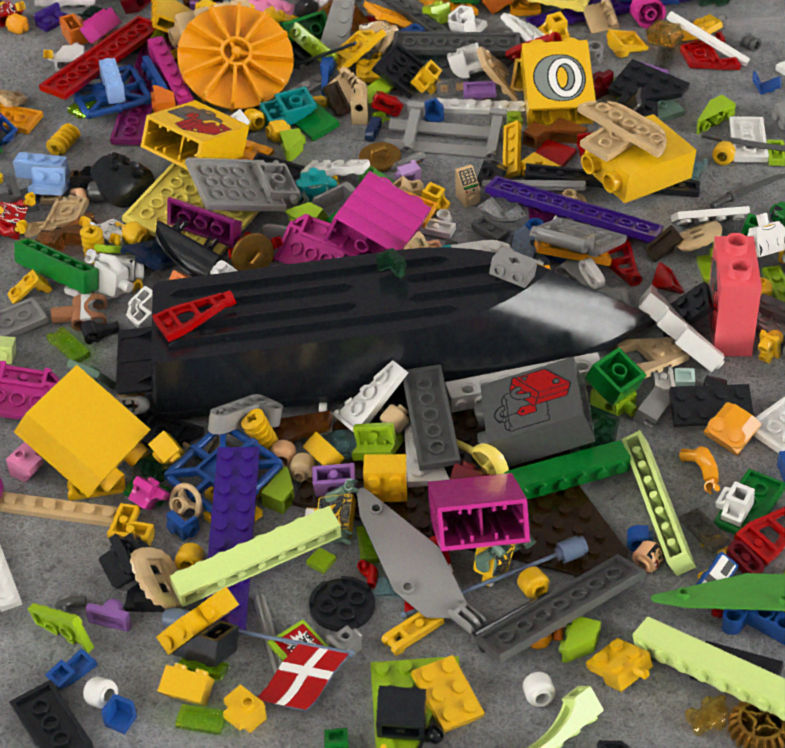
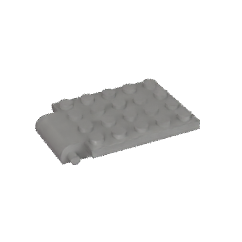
M187 157L185 161L206 210L285 212L286 204H297L301 197V193L286 164L279 163L278 160H274L272 163H265L264 160Z
M562 217L533 226L529 236L535 237L534 240L575 252H587V255L592 257H598V255L626 243L627 235Z

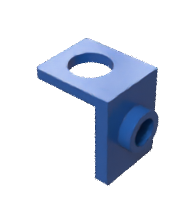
M753 71V82L760 94L771 93L781 88L782 79L780 76L762 83L756 71Z
M5 116L0 119L1 130L6 134L0 141V147L5 143L7 145L14 140L13 136L18 131ZM3 122L9 126V130L4 127Z

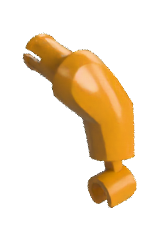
M699 446L697 449L682 448L681 452H679L680 460L682 462H696L700 466L705 481L704 490L711 495L713 487L718 492L720 490V486L717 484L719 482L718 467L710 450L704 446Z

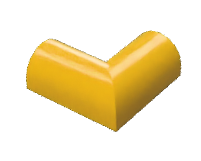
M120 503L107 532V537L109 538L115 533L125 537L132 532L139 535L142 541L151 545L155 533L154 524L137 522L141 512L139 505Z

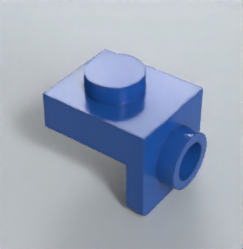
M173 510L166 514V527L171 534H176L183 541L195 536L200 531L199 520L196 516L184 521Z

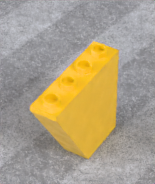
M151 0L152 16L150 21H152L153 28L168 33V29L174 27L175 15L193 10L177 0Z

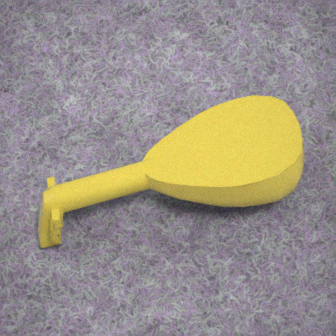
M456 439L458 450L460 449L471 454L484 473L498 475L504 474V472L509 470L505 458L495 447L488 444H478L473 447Z

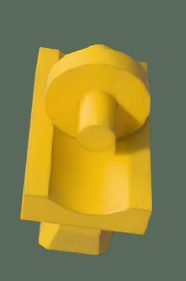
M762 329L759 333L760 343L758 344V350L761 352L759 360L769 364L773 358L779 359L781 356L780 344L783 342V334L778 330H771L767 333Z

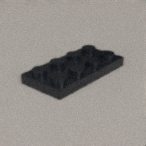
M749 384L677 386L669 388L674 427L708 426V422L717 415L726 402L736 404L754 416Z
M51 680L9 701L12 710L36 748H94L87 733Z

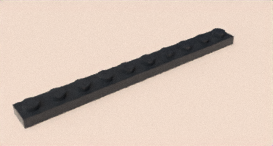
M526 163L524 180L586 181V186L604 188L603 184L593 174H587L584 169ZM685 180L654 193L699 198L700 181Z

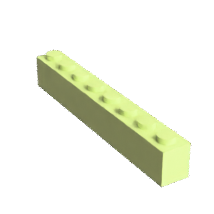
M639 430L623 438L622 442L631 457L630 464L666 561L675 575L679 576L696 568L650 445Z
M330 506L317 509L305 517H299L289 524L278 526L273 531L260 534L248 542L239 543L232 549L219 552L209 559L198 561L193 566L176 571L170 575L172 588L182 607H185L225 587H230L340 538L341 525Z
M648 616L632 634L634 645L648 651L650 657L658 662L674 667L681 673L691 675L700 682L708 683L719 691L727 692L739 700L757 706L760 710L774 714L785 721V678Z

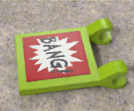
M303 619L277 635V637L328 646ZM274 640L267 642V645L282 661L297 646Z

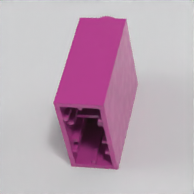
M512 473L428 482L431 524L441 551L530 542L527 498Z

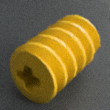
M70 123L62 125L46 142L47 150L53 155H64L81 137L80 131Z
M88 225L81 228L80 235L85 257L87 256V250H94L95 244H105L103 230L100 227Z
M256 408L249 411L242 419L241 426L247 436L257 439L260 445L271 450L272 445L278 441V437L264 412Z

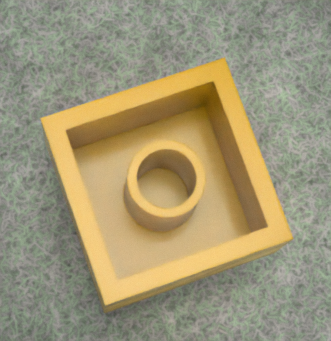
M406 454L364 455V488L382 502H407Z

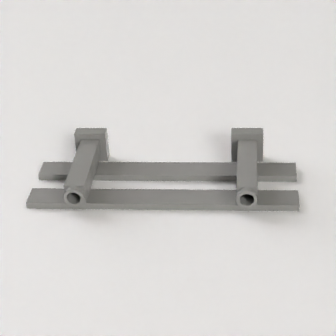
M408 101V120L390 119L388 130L405 132L403 140L386 138L385 142L395 145L400 151L503 160V148H498L499 141L503 140L504 128L502 126L507 125V109L490 108L491 127L420 121V118L425 119V102ZM417 133L482 138L488 139L487 147L415 140Z

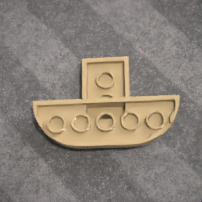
M596 100L578 105V112L603 126L580 140V147L607 162L633 145H637L657 158L664 153L667 143L665 131L658 124L632 109L612 101L597 103Z

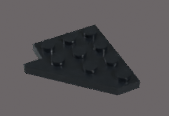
M632 59L608 87V93L619 97L616 103L623 105L637 89L642 87L645 88V100L657 102L681 98L689 89L690 83Z

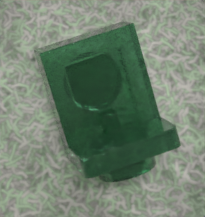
M394 248L376 254L377 269L379 271L390 268L398 278L405 276V258L400 256Z
M152 453L137 461L143 478L148 479L150 476L160 483L165 481L164 472L170 466L159 463Z

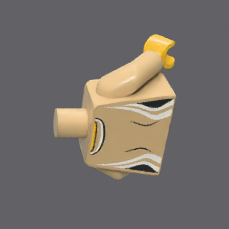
M381 20L359 25V31L373 30L377 33L380 29H383L387 34L372 47L373 51H379L372 55V59L381 58L382 54H385L388 47L393 44L395 31H398L396 25L389 26Z

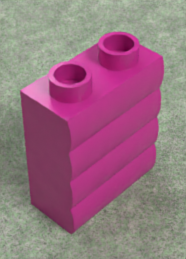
M369 171L334 216L323 241L348 256L403 250L413 236L421 230L432 208L424 204L418 196L409 195L394 186L388 178L379 177Z

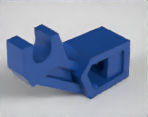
M322 57L320 63L322 96H326L322 88L330 83V76H333L335 64L333 57Z

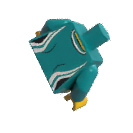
M315 167L310 168L308 172L301 173L299 180L295 181L301 193L300 203L313 202V197L340 185L338 175L327 176L324 170H318Z

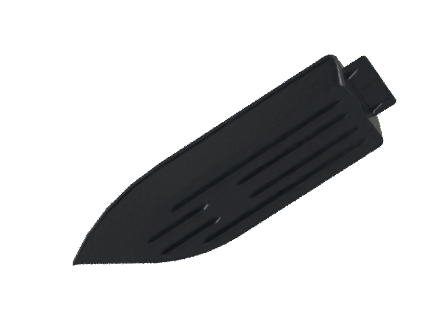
M451 247L414 248L172 279L156 283L152 288V315L176 305L224 293L228 290L232 292L236 305L224 308L189 333L170 342L167 341L154 323L153 318L152 327L119 331L116 392L118 395L152 392L155 412L163 420L210 416L211 409L253 394L272 399L282 404L283 407L345 401L350 397L353 399L361 392L359 389L365 384H370L374 380L373 377L392 360L405 370L441 364L444 382L599 352L632 337L657 322L644 311L538 264L534 278L525 288L489 274L491 261L496 252ZM212 305L204 306L197 309L200 311V313H203L204 311L212 307ZM186 312L178 315L177 318L181 323H186L195 315L193 312ZM403 381L393 393L398 395L405 394Z

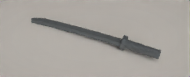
M703 131L701 138L719 142L728 141L733 144L785 151L784 145L730 137L728 134L723 136Z
M785 174L768 177L735 192L729 191L725 196L710 203V207L715 209L729 201L733 202L737 197L785 178Z

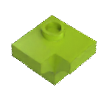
M439 0L422 7L423 14H427L440 24L448 22V15L451 13L449 3H443V0Z

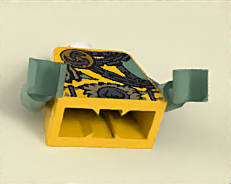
M347 479L344 485L330 491L324 497H320L317 508H306L305 516L317 509L330 506L341 525V537L331 541V543L351 544V541L347 539L352 538V535H354L353 525L356 499L350 493H358L359 489L354 487V484L358 483L357 480Z
M530 535V542L476 548L473 569L475 572L483 575L481 582L504 574L508 571L513 553L521 549V545L526 549L530 548L536 541ZM494 582L485 586L492 587L494 586Z

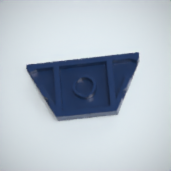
M156 239L125 245L120 250V253L123 255L130 253L136 256L135 261L145 264L155 271L177 266L165 254Z

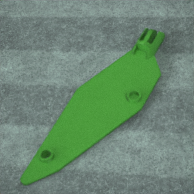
M745 573L654 594L651 596V600L656 603L684 608L785 611V574Z

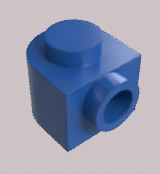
M634 525L627 530V547L630 551H635L643 541H653V531H649V525Z

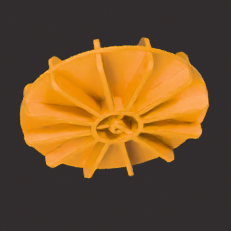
M238 2V5H224L215 8L212 5L209 6V10L202 12L187 23L178 43V66L184 83L196 95L202 98V102H209L215 106L230 109V112H233L234 109L260 108V103L271 101L275 98V94L281 93L284 90L293 70V50L287 31L283 30L274 19L269 17L267 11L263 13L254 8L241 6V2Z

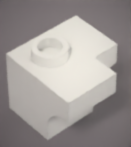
M736 481L731 488L724 487L716 501V507L723 510L721 520L741 527L754 504L755 489Z

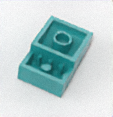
M306 86L275 94V100L260 103V111L266 117L267 126L270 121L280 119L292 125L317 108V104Z

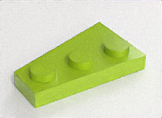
M32 603L27 608L35 624L55 635L61 633L67 639V642L73 645L78 642L87 653L94 648L78 615Z

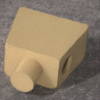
M355 84L351 89L350 99L352 125L368 124V90L363 88L362 84Z

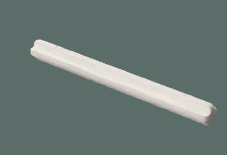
M670 12L668 14V21L730 58L737 57L743 66L749 63V57L676 13Z

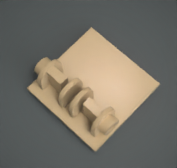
M602 0L600 3L587 5L583 11L591 34L620 28L610 0Z
M341 67L339 70L340 74L329 84L338 81L351 106L350 99L353 86L355 84H362L363 88H367L368 85L347 67Z

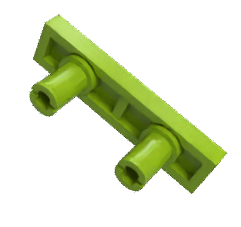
M295 22L288 33L291 39L312 56L331 50L297 22ZM333 53L324 57H333L335 62L338 55Z

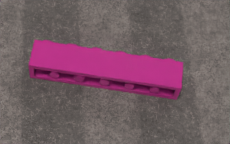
M163 36L147 39L149 55L168 90L174 92L175 105L178 106L193 101L188 86L184 83L180 70Z

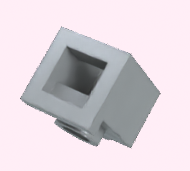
M345 626L334 635L326 636V643L329 647L349 651L353 649L356 654L362 649V635L357 628L351 629L349 626Z

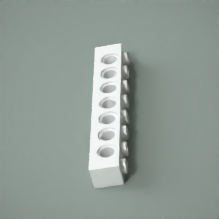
M597 352L574 357L586 386L591 385L585 379L592 365L600 360ZM564 359L445 382L451 413L472 409L474 404L481 403L480 385Z

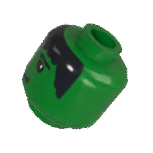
M780 201L777 204H773L770 208V219L772 222L779 221L785 227V202Z

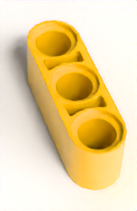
M317 432L302 446L322 466L340 464L345 459Z

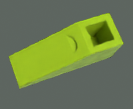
M724 95L710 100L697 120L696 134L728 120L729 117H734L736 103Z

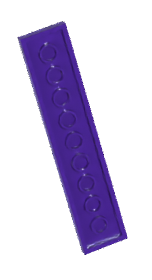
M495 176L485 188V193H488L491 197H501L511 203L518 202L528 208H538L544 213L551 212L558 217H568L576 222L588 223L591 226L627 235V238L641 239L647 244L659 236L664 227L661 224L500 176Z
M218 447L207 559L219 552L232 549L239 543L248 542L254 537L260 458L259 447ZM250 578L227 587L239 605L219 619L238 625L241 630L247 629ZM209 595V596L205 597V598H204V601L207 600V599H208L209 597H211L212 595Z

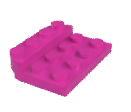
M303 214V216L298 217L294 221L291 220L282 238L284 245L278 248L274 260L287 265L348 257V255L323 241L331 223L314 218L308 214Z
M0 361V417L22 420L26 412L60 381L51 369L46 367L44 371L10 366L6 365V361Z

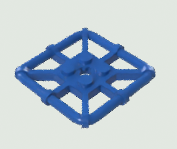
M128 64L118 67L119 72L122 73L123 85L131 74L136 80L134 83L124 85L125 101L129 100L131 102L123 104L114 103L112 107L101 109L112 104L108 103L105 85L101 83L100 75L94 80L100 79L101 82L94 85L87 84L80 89L91 92V94L82 96L78 91L73 94L74 102L78 104L86 119L114 112L121 113L122 110L149 104L152 101L145 80L141 78L133 65ZM141 89L143 96L129 92ZM96 100V103L93 105V107L91 109H87L84 103Z
M238 429L230 431L228 433L244 443L241 447H259L260 455L267 459L259 460V470H269L258 479V494L259 490L283 468V461L260 445L257 439L250 438ZM209 432L196 444H192L189 450L164 472V479L175 487L182 483L176 478L198 476L203 479L196 487L200 495L210 486L214 487L218 448L211 454L204 451L203 448L217 434ZM227 433L220 435L219 447H227ZM194 456H199L203 459L196 467L181 468ZM185 489L186 495L191 502H196L194 495ZM201 496L203 508L212 514V503Z

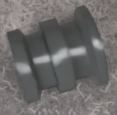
M746 32L740 40L741 47L745 46V48L751 49L753 52L757 51L762 43L759 38H756L749 32Z

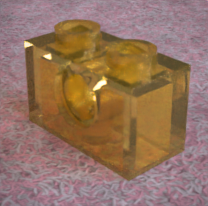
M657 20L645 30L649 43L673 48L684 38L681 25Z

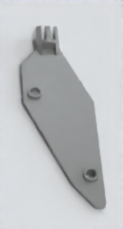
M359 488L357 497L360 518L394 592L425 618L452 619L469 634L473 635L472 632L479 629L481 624H484L487 619L466 602L440 548L367 489Z

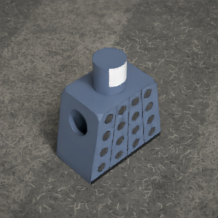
M524 225L512 234L510 247L515 252L538 260L537 264L542 266L549 264V258L544 254L536 252L534 246L535 237L529 236V228Z

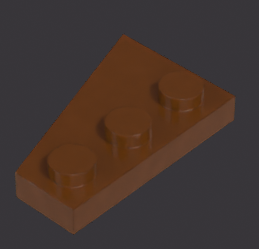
M329 410L281 418L280 425L273 427V430L278 440H288L295 444V440L303 437L309 439L315 432L322 434L329 431L333 415Z

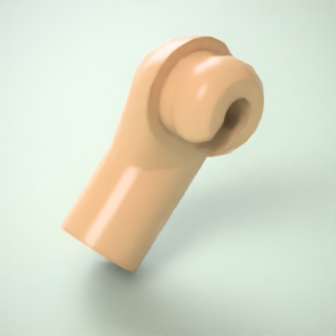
M72 188L70 190V195L87 198L89 202L85 189Z

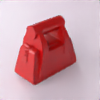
M381 90L376 91L370 105L374 109L395 117L399 116L404 106L396 96H391Z

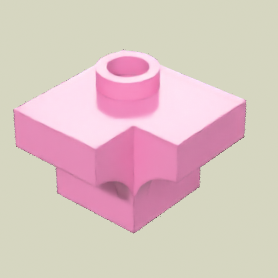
M25 442L6 458L9 474L23 482L30 479L39 470L38 468L44 464L42 457Z

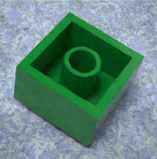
M618 347L594 363L585 379L611 406H614L637 390L646 374Z

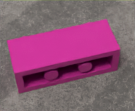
M111 7L107 10L103 8L84 21V26L80 28V31L89 43L93 44L122 21Z

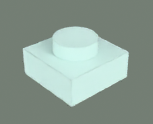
M694 368L674 369L676 387L695 386Z

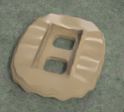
M708 221L686 229L684 232L679 233L684 240L676 247L681 251L691 252L694 249L707 246L714 242L715 236L722 235L720 222Z
M152 547L138 548L132 552L129 561L132 564V572L135 574V580L139 582L140 589L145 591L146 598L151 599L154 605H161L164 609L172 607L182 608L171 585L170 575L174 574L178 569L175 562L171 560L170 555L164 553L162 549ZM150 566H156L160 574H154ZM158 583L165 584L169 592H162Z

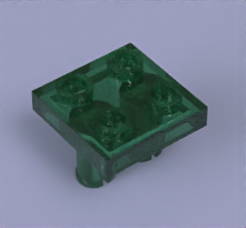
M589 404L596 442L579 446L580 451L615 442L620 416Z

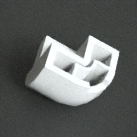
M460 5L448 15V24L452 32H482L488 26L487 21L475 18L473 8Z
M478 43L456 49L457 52L447 54L450 68L458 77L470 78V74L483 71L476 52L479 48Z
M144 286L128 302L129 308L126 316L137 328L152 327V290Z

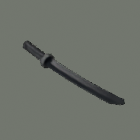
M357 42L346 44L301 61L295 59L293 69L298 70L302 64L356 45Z

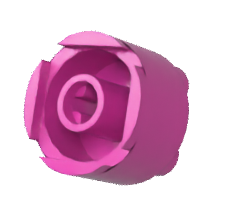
M632 0L630 14L641 27L648 29L659 25L658 23L665 18L666 9L660 0Z

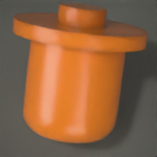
M561 627L552 632L553 640L562 641L566 627Z

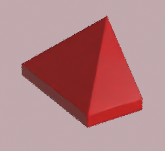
M659 262L652 285L657 289L683 294L684 290L672 269Z

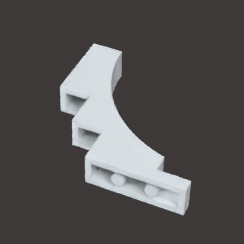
M651 284L640 297L639 308L648 313L657 322V326L675 340L676 345L710 372H713L714 369H720L725 362L723 360L724 354L687 323L668 301L657 292V288Z

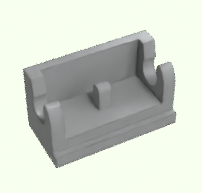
M656 385L637 409L633 421L652 428L653 425L648 423L646 419L656 424L670 404L669 392Z

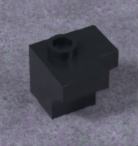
M484 160L477 177L479 186L482 187V180H492L495 176L505 178L508 167L497 161Z

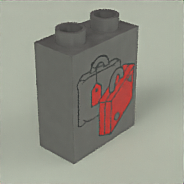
M574 357L480 385L482 402L474 404V410L480 427H485L486 431L477 433L478 443L495 447L505 458L508 467L596 442L586 385Z

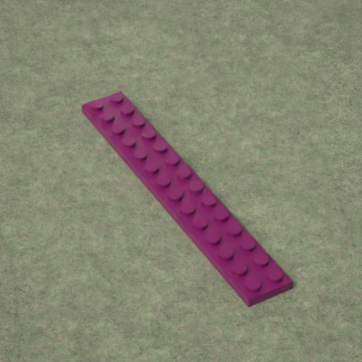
M161 31L152 37L163 36L169 50H173L174 47L170 42L167 32ZM147 41L141 45L134 67L141 78L145 80L149 92H154L151 82L147 80L146 72L143 73L141 63H143L142 56L148 55L150 57ZM131 75L129 84L136 82L133 75ZM141 89L129 92L143 96ZM152 101L149 104L122 110L121 113H118L110 137L111 145H141L146 117L153 113Z

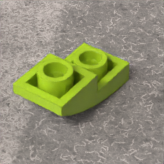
M382 78L367 86L368 105H371L376 91L381 90L388 94L393 89V86Z

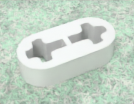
M591 258L580 260L579 270L589 286L595 290L603 288L605 286V278Z

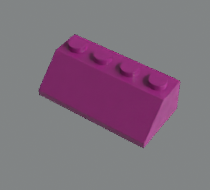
M169 197L167 199L168 225L173 226L177 219L182 217L181 224L185 220L188 222L184 231L207 239L212 235V241L217 238L219 243L232 248L240 237L242 221L218 212L206 210L204 207L178 198Z

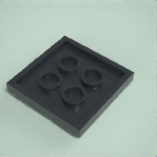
M396 42L373 66L372 71L411 99L418 89L410 82L425 63Z

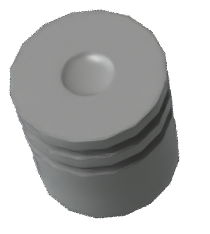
M588 41V46H591L589 48L591 66H599L603 63L604 45L600 41Z

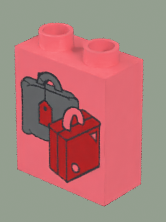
M741 233L715 236L709 281L714 311L708 314L711 344L720 350L724 356L752 357L762 289L754 236H745Z

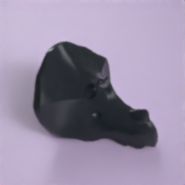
M116 152L102 156L93 164L90 171V177L98 190L110 204L120 208L132 206L155 182L150 169L141 163L130 162V158Z

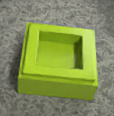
M318 547L306 560V565L325 574L337 559L334 554Z

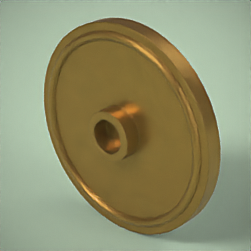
M377 142L365 146L359 153V159H369L370 167L372 166L378 171H387L399 164L401 152L393 144Z
M252 233L244 236L233 248L231 255L233 267L237 271L268 267L274 254L273 244L263 234Z

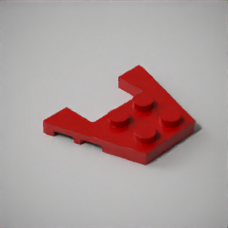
M716 32L714 37L725 43V37L722 32ZM694 40L680 45V53L689 68L741 69V64L737 57L720 59L715 49L703 41Z

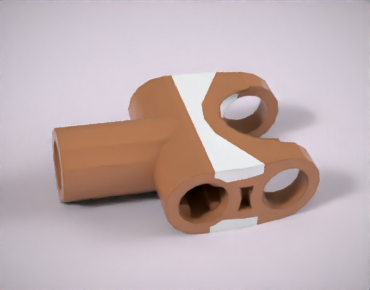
M102 294L76 295L72 299V306L51 307L52 323L71 322V327L75 331H81V324L87 320L94 321L100 318L103 319V322L100 323L106 324V315L95 310L105 309L107 307V298ZM102 300L104 303L97 304L94 301Z

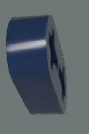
M371 118L365 130V141H375L382 127V118Z

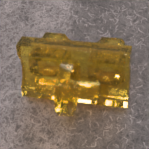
M722 694L715 698L708 695L702 700V707L697 710L691 707L685 711L686 721L692 725L693 733L697 737L712 727L718 730L725 728V718L729 716V712L725 706L726 697Z

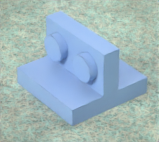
M38 165L31 167L32 184L28 187V193L63 195L72 186L70 180H67L66 167Z

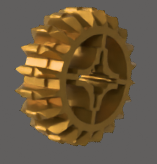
M740 701L737 706H734L728 718V732L730 733L731 740L736 741V748L741 746L743 748L785 747V721L774 714L760 710L757 706L746 701Z

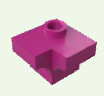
M136 476L133 481V490L128 499L140 507L152 511L157 502L161 500L169 502L171 493L158 486L160 482L150 476L148 479Z

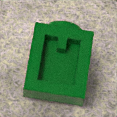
M348 727L325 729V748H349Z

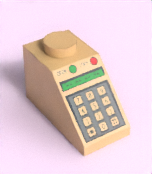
M471 164L455 169L456 197L464 207L481 202V189Z

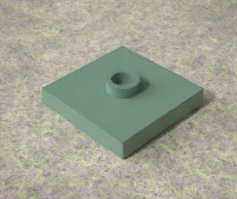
M674 99L657 101L658 118L662 122L685 115V110Z
M69 359L67 367L70 369L78 365L90 377H93L98 384L112 390L116 388V382L101 373L100 369L91 365L88 367Z

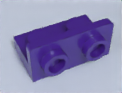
M55 2L34 13L35 25L43 31L49 32L60 26L59 17L68 14L62 12L59 3Z

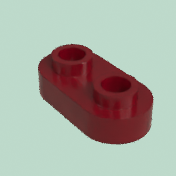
M733 540L729 543L726 555L739 565L738 569L743 574H762L764 563L746 543L740 540Z

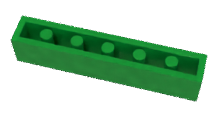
M31 238L14 242L15 262L23 267L33 269L45 275L46 278L68 286V288L79 291L81 294H90L91 291L99 289L98 268Z
M621 440L508 470L504 474L512 473L526 498L531 499L628 472L630 470L631 457Z

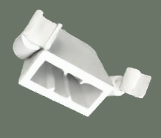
M93 249L87 250V256H85L84 261L90 264L95 260L94 267L98 268L99 289L94 290L95 293L91 292L90 294H102L108 300L117 298L125 292L130 293L134 284L128 281L129 270L121 264L115 255L96 254V251Z

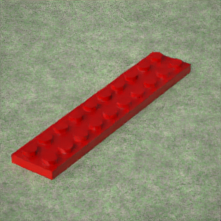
M138 15L39 84V90L66 100L100 75L99 60L115 58L116 63H118L147 42V39H151L161 32V30L153 28L150 19Z

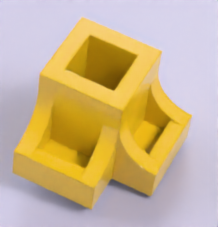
M561 11L547 15L544 24L538 27L545 35L558 32L562 40L570 38L567 29L568 21Z
M430 60L418 71L410 83L421 93L427 90L432 94L438 88L437 84L441 83L438 76L443 70Z
M429 182L422 191L421 197L438 203L434 214L438 210L449 209L451 202L445 197V188Z
M241 684L223 698L224 704L228 707L223 712V716L238 730L244 728L251 733L267 719L265 703Z

